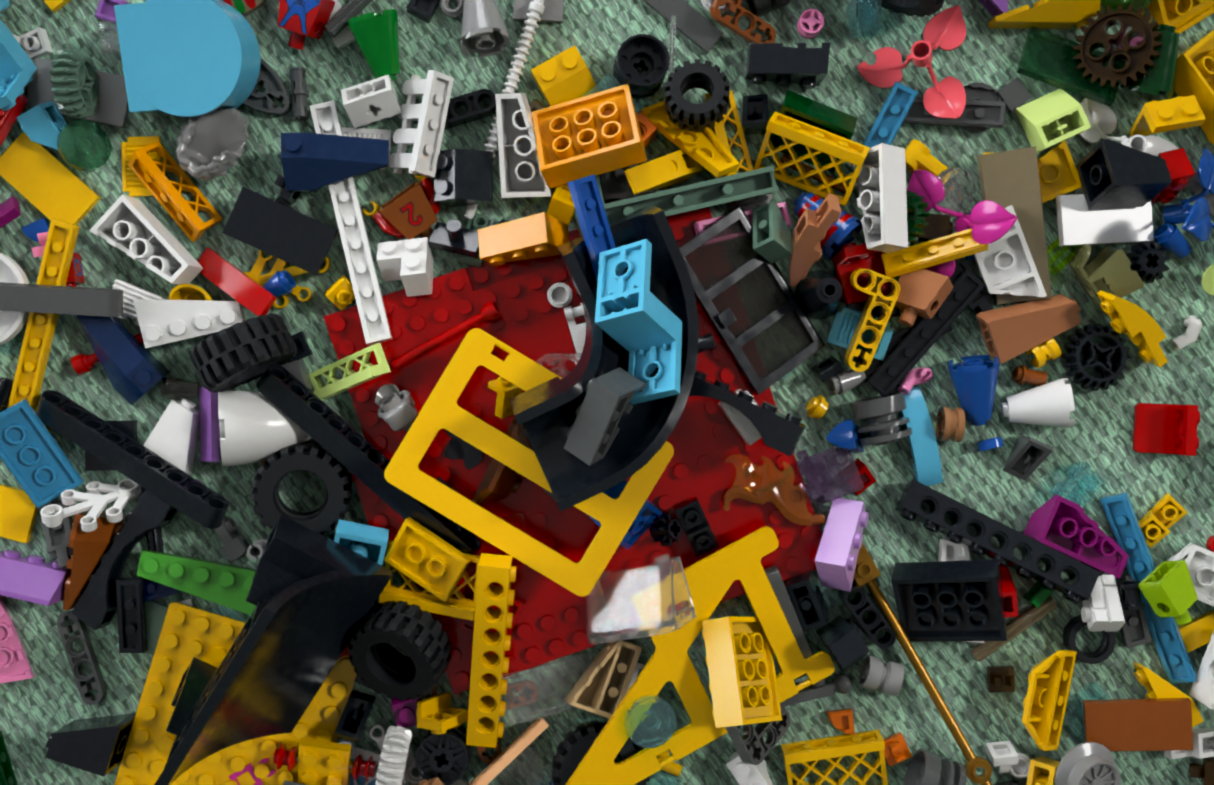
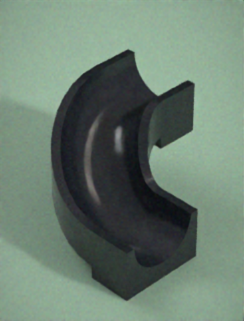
M653 204L609 223L616 248L643 239H647L652 244L650 292L682 321L680 394L633 404L630 413L624 412L617 425L620 430L604 458L590 466L564 449L568 439L566 433L576 420L577 415H575V412L580 403L584 401L588 382L592 378H597L619 367L628 372L629 352L595 324L597 282L584 238L581 236L557 247L584 308L586 336L581 357L575 368L561 380L557 376L510 398L516 421L522 427L530 442L560 512L614 487L646 465L662 448L674 430L692 388L699 345L695 294L687 266L665 213ZM655 368L654 372L650 374V378L658 373L659 368Z

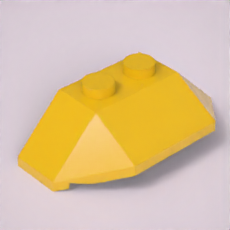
M1058 650L1033 666L1028 675V689L1023 700L1022 723L1040 750H1058L1077 654L1076 651Z

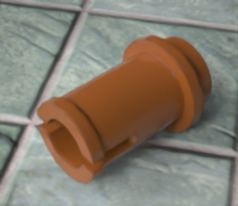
M1021 365L1014 368L1012 380L1016 381L1019 385L1027 383L1041 386L1046 384L1047 373L1045 371L1027 369L1026 366Z

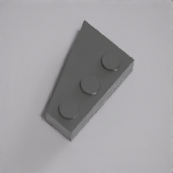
M620 367L597 378H592L586 386L584 401L576 409V420L566 433L568 439L564 449L589 466L603 459L620 430L617 425L624 412L630 413L633 406L629 402L636 391L644 389L646 383Z

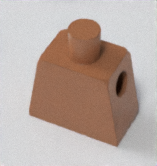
M925 269L900 275L898 281L900 294L895 303L897 308L902 311L898 321L905 326L912 327L917 316L925 319L933 318L953 289L949 277Z

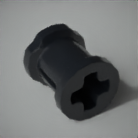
M1122 581L1118 583V588H1121L1123 603H1121L1123 610L1145 608L1144 603L1141 602L1140 588L1138 586L1141 581Z

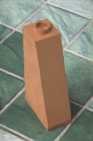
M1063 294L976 314L988 353L992 358L998 357L1000 364L1081 323L1078 303Z

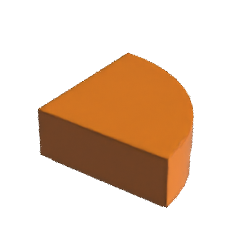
M851 708L826 711L830 722L835 728L845 734H855Z

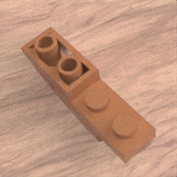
M829 193L816 212L806 208L792 234V254L788 256L790 286L795 288L800 280L807 276L808 270L814 262L819 261L822 255L820 241L825 238L827 230L833 223L839 220L841 215L838 196Z

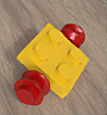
M304 738L300 740L299 750L295 745L291 750H286L285 744H282L280 749L277 748L275 750L273 764H277V770L286 765L288 771H292L298 765V783L306 785H350V772L354 780H357L359 776H365V780L368 782L370 777L375 776L377 762H373V756H370L368 761L362 759L360 754L354 761H351L352 745Z

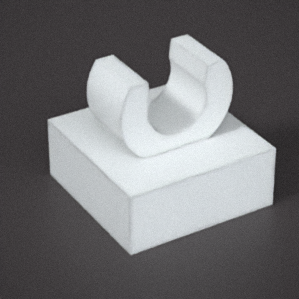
M1011 741L985 743L986 753L993 767L998 766L999 773L1010 772V765L1018 764L1019 756Z

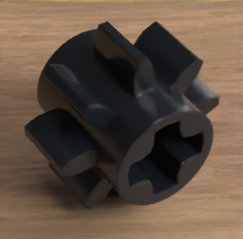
M662 514L659 518L653 519L654 522L650 526V534L654 542H660L661 546H672V542L679 541L678 538L681 535L682 528L677 518L671 519L670 514Z

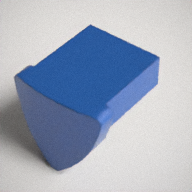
M850 419L835 426L826 436V440L839 448L849 450L854 454L864 452L863 445L859 444L858 439L862 437V433L857 432L856 429L859 426Z

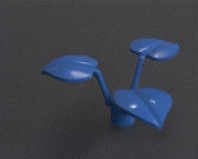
M1202 149L1203 155L1198 167V179L1203 188L1202 192L1188 199H1182L1181 204L1166 205L1163 209V219L1165 223L1169 222L1172 225L1184 223L1182 226L1183 230L1191 233L1199 241H1207L1211 233V227L1214 228V223H1211L1209 204L1204 196L1208 195V193L1214 194V156L1209 150ZM1196 200L1194 205H1189V203Z

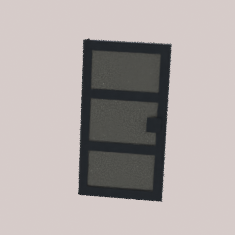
M741 206L735 207L734 210L679 247L692 281L697 303L755 395L761 394L825 346L776 263H770L753 250V225Z

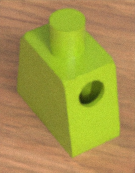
M1185 560L1164 561L1144 578L1138 586L1157 616L1174 617L1177 625L1188 624L1192 621L1188 609L1197 601V594Z

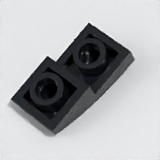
M697 497L674 507L696 557L719 547Z

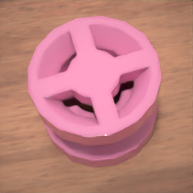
M808 9L802 13L797 23V31L802 37L810 39L820 33L824 25L822 13L816 9Z

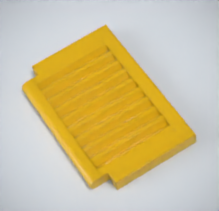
M160 136L127 137V142H121L122 192H129L130 197L153 196L128 164L135 151L157 141L161 143ZM156 150L148 154L153 161L161 163V156Z

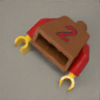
M414 175L417 181L381 207L375 202L370 201L374 205V210L369 213L363 208V212L373 218V221L386 234L397 238L406 237L407 239H413L419 235L420 238L428 237V240L433 232L431 225L438 220L436 214L440 210L439 203L434 202V183L432 179Z

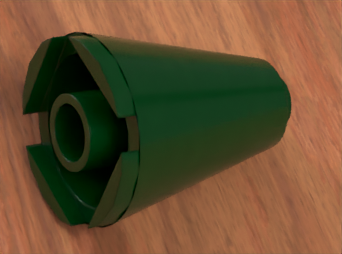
M1160 24L1159 29L1155 30L1162 33V37L1155 40L1163 44L1162 48L1155 49V51L1160 53V58L1151 59L1155 64V68L1146 67L1145 70L1148 76L1137 75V84L1131 79L1128 80V85L1130 84L1129 90L1157 96L1159 94L1163 95L1165 91L1167 92L1165 97H1173L1180 33L1175 32L1176 27Z

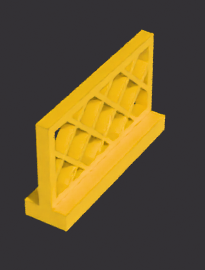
M775 111L768 121L767 131L753 170L765 168L766 166L761 165L763 158L772 155L777 164L774 167L775 179L824 198L831 193L839 197V204L846 206L870 147ZM771 134L781 136L785 144L774 148L770 140ZM802 144L806 147L808 154L797 157L792 146ZM787 148L793 160L782 164L777 152ZM820 153L828 154L832 162L821 166L816 155ZM811 157L816 169L805 172L800 161ZM848 162L856 165V169L853 173L844 175L840 164ZM795 164L800 175L796 177L789 176L785 167ZM835 167L840 178L829 182L824 170ZM819 173L824 184L815 186L811 184L808 177ZM842 182L846 189L845 196L834 193L831 186Z
M394 540L388 541L386 554ZM464 553L472 559L471 562L476 563V574L470 577L465 571L462 576L465 582L455 588L453 594L456 596L451 595L446 603L427 590H419L411 579L385 562V567L392 570L393 573L398 571L406 583L402 586L393 585L391 577L379 595V603L405 601L408 605L412 606L415 604L420 606V609L425 612L428 611L430 613L474 621L477 571L480 556ZM466 584L474 591L473 600L466 599L460 591Z
M879 729L781 744L787 785H799L800 783L802 785H811L803 780L811 770L820 776L813 785H821L824 780L832 785H843L849 776L858 781L856 785H870L867 783V780L874 772L882 780V784L878 785H888L884 755L885 743ZM878 751V759L873 765L864 760L868 753ZM844 756H851L855 759L848 769L839 763ZM826 759L831 764L824 772L814 767L819 760ZM801 763L806 768L797 776L791 771L790 764ZM860 763L869 768L862 778L853 773ZM835 767L845 772L837 782L828 776Z

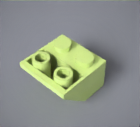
M1062 88L1015 109L1031 147L1036 146L1037 153L1091 128L1081 104Z

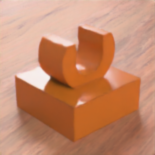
M901 732L884 739V755L890 767L912 757Z

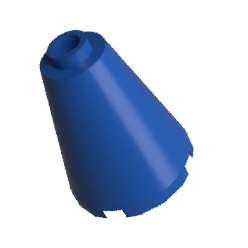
M972 355L961 357L963 362L955 364L953 359L947 363L948 371L960 406L965 412V420L971 422V425L974 426L986 424V421L990 420L992 416L1000 366L999 358L995 356L994 360H989V355Z

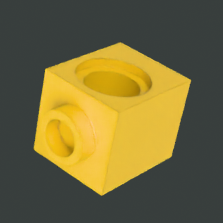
M568 184L557 186L551 198L547 214L569 225L576 210Z

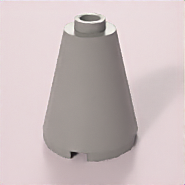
M464 0L460 38L462 51L471 56V52L478 53L479 57L492 56L504 52L505 46L507 44L510 46L511 44L510 35L495 0Z

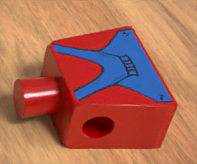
M280 0L277 24L278 27L291 31L288 46L303 50L306 36L320 39L335 2L331 0Z

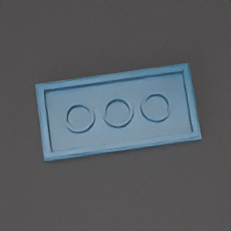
M26 398L0 412V458L37 509L60 497L63 491L74 489L83 484L84 480Z

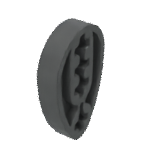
M261 59L257 83L260 85L264 83L265 91L263 93L260 91L256 93L257 88L255 87L243 104L268 115H286L292 107L288 90L279 75ZM272 95L278 100L284 98L283 104L285 106L274 109L276 104L270 99V96Z

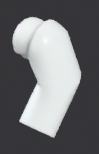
M1191 315L1185 318L1183 323L1187 327L1185 333L1171 340L1176 351L1197 340L1202 328V322L1196 316Z

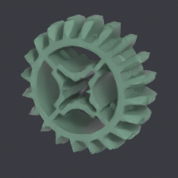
M65 48L64 50H58L57 54H54V60L51 62L52 70H50L52 78L50 80L52 83L51 91L54 92V100L57 102L58 109L61 110L63 115L74 117V119L93 116L97 110L96 104L99 103V77L97 76V68L94 66L93 59L83 49Z

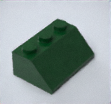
M789 90L778 113L851 140L857 122V118ZM771 134L770 140L774 148L785 144L781 136ZM796 144L792 146L797 157L808 154L804 145ZM787 148L781 151L790 155ZM820 153L816 155L821 166L832 162L828 154ZM811 157L803 160L814 165ZM835 167L829 168L827 170L834 173Z

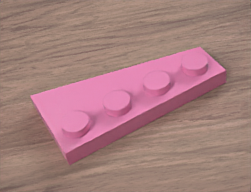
M0 595V684L32 679L35 677L2 595Z

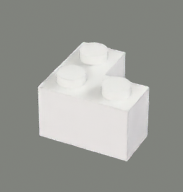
M428 237L378 243L376 261L383 281L402 280L407 297L432 294L434 257L429 246Z

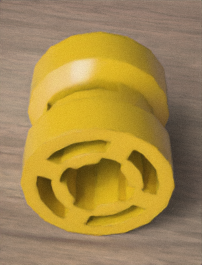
M1054 338L1026 351L1027 355L1031 353L1035 355V358L1030 361L1036 368L1046 365L1047 360H1055L1061 356L1060 347Z

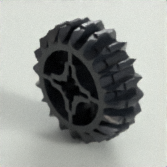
M1095 324L1094 326L1085 325L1084 330L1081 328L1075 330L1076 336L1070 335L1067 337L1072 344L1063 345V348L1069 351L1061 355L1062 358H1068V362L1063 363L1062 367H1070L1071 370L1066 373V376H1075L1072 383H1081L1082 389L1090 387L1092 391H1098L1099 388L1107 390L1109 385L1116 386L1118 384L1117 379L1126 378L1122 371L1130 369L1125 363L1126 361H1131L1132 358L1126 356V352H1129L1132 348L1123 346L1127 339L1119 338L1120 334L1116 331L1112 332L1111 326L1103 327L1101 324ZM1091 338H1101L1109 345L1099 347L1097 343H1093ZM1083 349L1084 357L1080 361V352ZM1095 353H1101V354H1099V358H1096V359H1098L1099 361H1097V362H1092V361H1094V356H1096V355H1094V354H1095ZM1113 354V362H1112V365H1111V364H1110V357H1111V355ZM1094 367L1097 372L1100 371L1102 376L1099 378L1093 377L1085 369Z

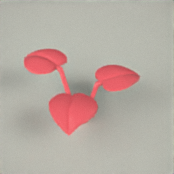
M959 5L953 6L934 16L924 28V40H919L912 45L911 54L907 55V59L903 64L902 55L898 50L892 47H883L873 52L877 59L874 65H868L863 61L857 66L861 76L875 87L891 88L896 81L899 83L902 81L903 74L901 69L906 68L913 61L915 66L928 69L934 84L933 87L926 90L923 96V104L926 111L937 118L957 119L961 117L966 106V92L962 83L954 77H946L939 83L931 65L933 59L932 50L940 47L944 51H951L958 48L964 42L967 32L961 7Z

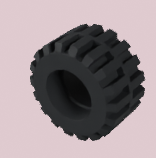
M695 59V63L692 64L688 60L684 62V67L678 65L675 67V73L671 72L669 74L668 82L666 81L665 85L666 111L668 115L671 114L673 123L678 121V127L683 129L687 126L688 131L694 132V128H699V132L705 131L706 126L709 129L715 127V121L720 123L723 119V114L725 115L727 112L730 86L729 81H726V74L724 72L720 73L719 66L715 65L712 67L711 62L707 60L705 64L700 63V59ZM701 88L706 90L711 95V98L704 103L693 104L688 102L683 97V94L690 89Z

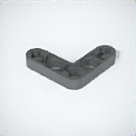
M787 711L781 712V721L759 723L755 728L753 724L725 727L743 763L759 765L790 726V716ZM741 726H743L744 728V734L742 738L740 737ZM765 730H766V732H767L766 742H764V732H765Z

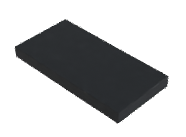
M242 187L222 233L318 276L338 230L248 188Z

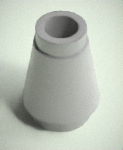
M843 370L828 379L827 385L833 395H842L865 382L866 375L864 371Z

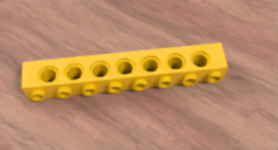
M481 553L478 563L466 745L496 748L498 738H503L504 722H500V716H505L506 701H502V695H506L508 680L503 679V675L508 673L509 658L505 657V651H510L511 635H507V628H512L513 613L508 612L509 605L513 606L515 590L510 589L511 582L515 583L517 570L516 566H512L513 556ZM492 583H499L501 586H494ZM490 606H497L499 609H493Z

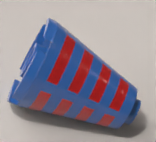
M812 192L807 195L802 193L794 202V205H796L794 212L800 219L806 208L816 212L824 199ZM841 209L839 220L830 226L825 238L820 241L822 253L828 260H831V257L833 258L840 252L843 245L853 241L854 230L859 233L862 229L861 220Z

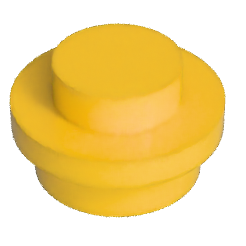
M818 395L808 401L806 405L808 417L820 419L824 416L829 406V403L825 401V397Z

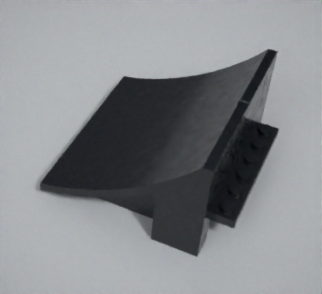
M281 515L268 535L246 599L247 602L256 605L254 611L218 668L194 657L180 680L171 703L175 708L166 731L175 734L176 738L165 768L154 785H170L182 773L199 761L234 744L268 735L291 733L338 661L340 654L349 644L351 635L367 616L387 585L393 571Z

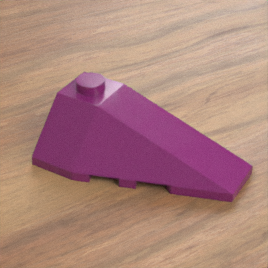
M1059 495L1053 496L1032 513L1023 533L1085 565L1108 575H1114L1118 579H1120L1129 555L1111 537L1107 536L1094 520H1091L1084 513V509L1080 505Z

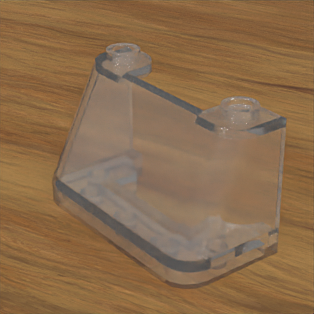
M669 554L655 557V562L648 566L616 572L604 569L591 593L586 596V634L589 644H601L666 634L678 630L697 617L680 556L670 558Z

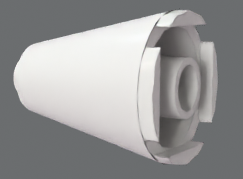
M1061 378L1006 397V402L1001 403L1003 418L1008 417V421L1013 423L1062 428L1074 427L1075 418L1070 419V413L1075 411L1071 384H1067L1069 379Z

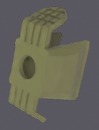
M1083 244L1076 251L1069 266L1098 311L1109 316L1100 306L1102 302L1097 294L1100 290L1122 298L1141 289L1144 283L1137 271L1130 269L1131 262L1123 250L1118 249L1114 253L1110 246H1105L1086 264L1091 253V246Z

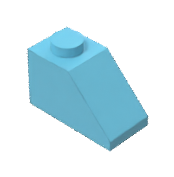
M54 101L39 104L16 117L22 131L33 142L61 152H67L80 147L78 140Z

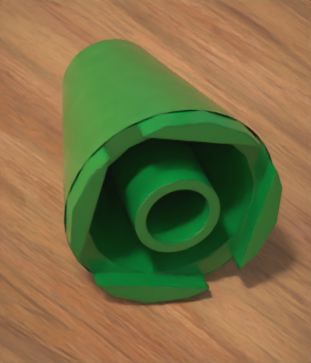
M382 10L383 15L382 13L371 12L347 20L348 26L375 79L389 74L391 81L396 80L395 75L400 74L397 10Z

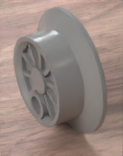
M1097 742L1081 743L1068 751L1060 761L1054 778V785H1120L1121 782L1120 772L1115 766L1112 753L1107 747Z

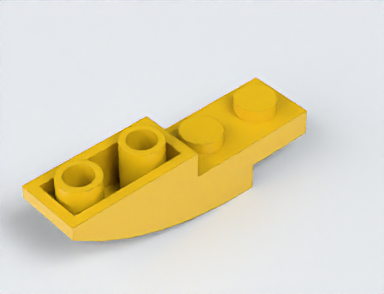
M1100 290L1097 293L1102 302L1100 306L1112 320L1110 325L1117 333L1128 335L1129 339L1137 346L1140 359L1147 364L1152 363L1158 367H1162L1168 361L1159 345L1166 338V335L1158 323L1136 304L1112 293Z

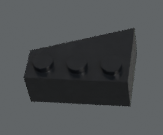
M750 43L745 79L751 80L752 84L763 85L766 84V81L776 82V85L781 87L791 86V83L801 84V88L813 89L816 85L819 86L828 74L830 43H822V48H806V43H798V48L783 47L782 43Z

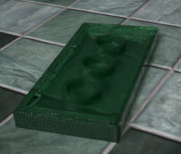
M1031 27L1027 34L1017 73L1109 107L1114 103L1119 83L1115 90H1113L1111 83H1108L1102 89L1101 80L1092 85V76L1084 79L1082 75L1085 70L1078 71L1077 66L1081 62H1075L1073 57L1080 53L1074 52L1073 46L1080 45L1079 43L1036 27ZM1094 50L1092 53V57L1097 58L1102 56L1104 53L1098 50ZM1108 60L1106 63H1104L1102 66H1103V67H1106V66L1108 65V63H1109V60ZM1118 60L1115 63L1114 68L1122 69L1124 67L1125 60Z

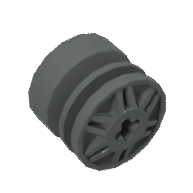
M903 392L890 393L887 397L880 395L851 403L854 419H866L867 424L856 429L858 433L869 432V435L858 438L860 445H884L897 442L904 437L912 435L910 427L899 428V425L910 422L909 418L897 417L896 415L897 412L907 408Z
M920 748L911 758L903 785H966V768L964 764L948 758L941 760L938 754Z

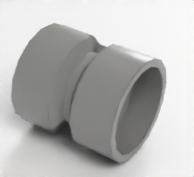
M867 655L860 673V686L874 691L879 687L882 693L896 696L902 687L904 666L893 661L883 663L882 658Z

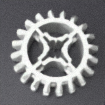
M391 725L387 729L375 785H403L412 741L411 729L398 725Z

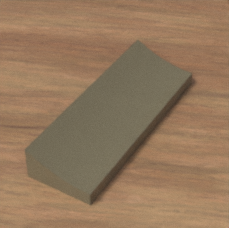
M1036 146L977 156L982 201H994L1004 209L1007 206H1013L1047 295L1046 297L993 294L994 304L1000 305L1052 298Z

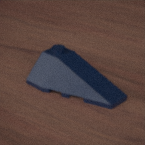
M281 133V162L286 190L288 192L316 191L321 189L322 186L334 182L337 184L343 182V179L389 166V141L316 133Z

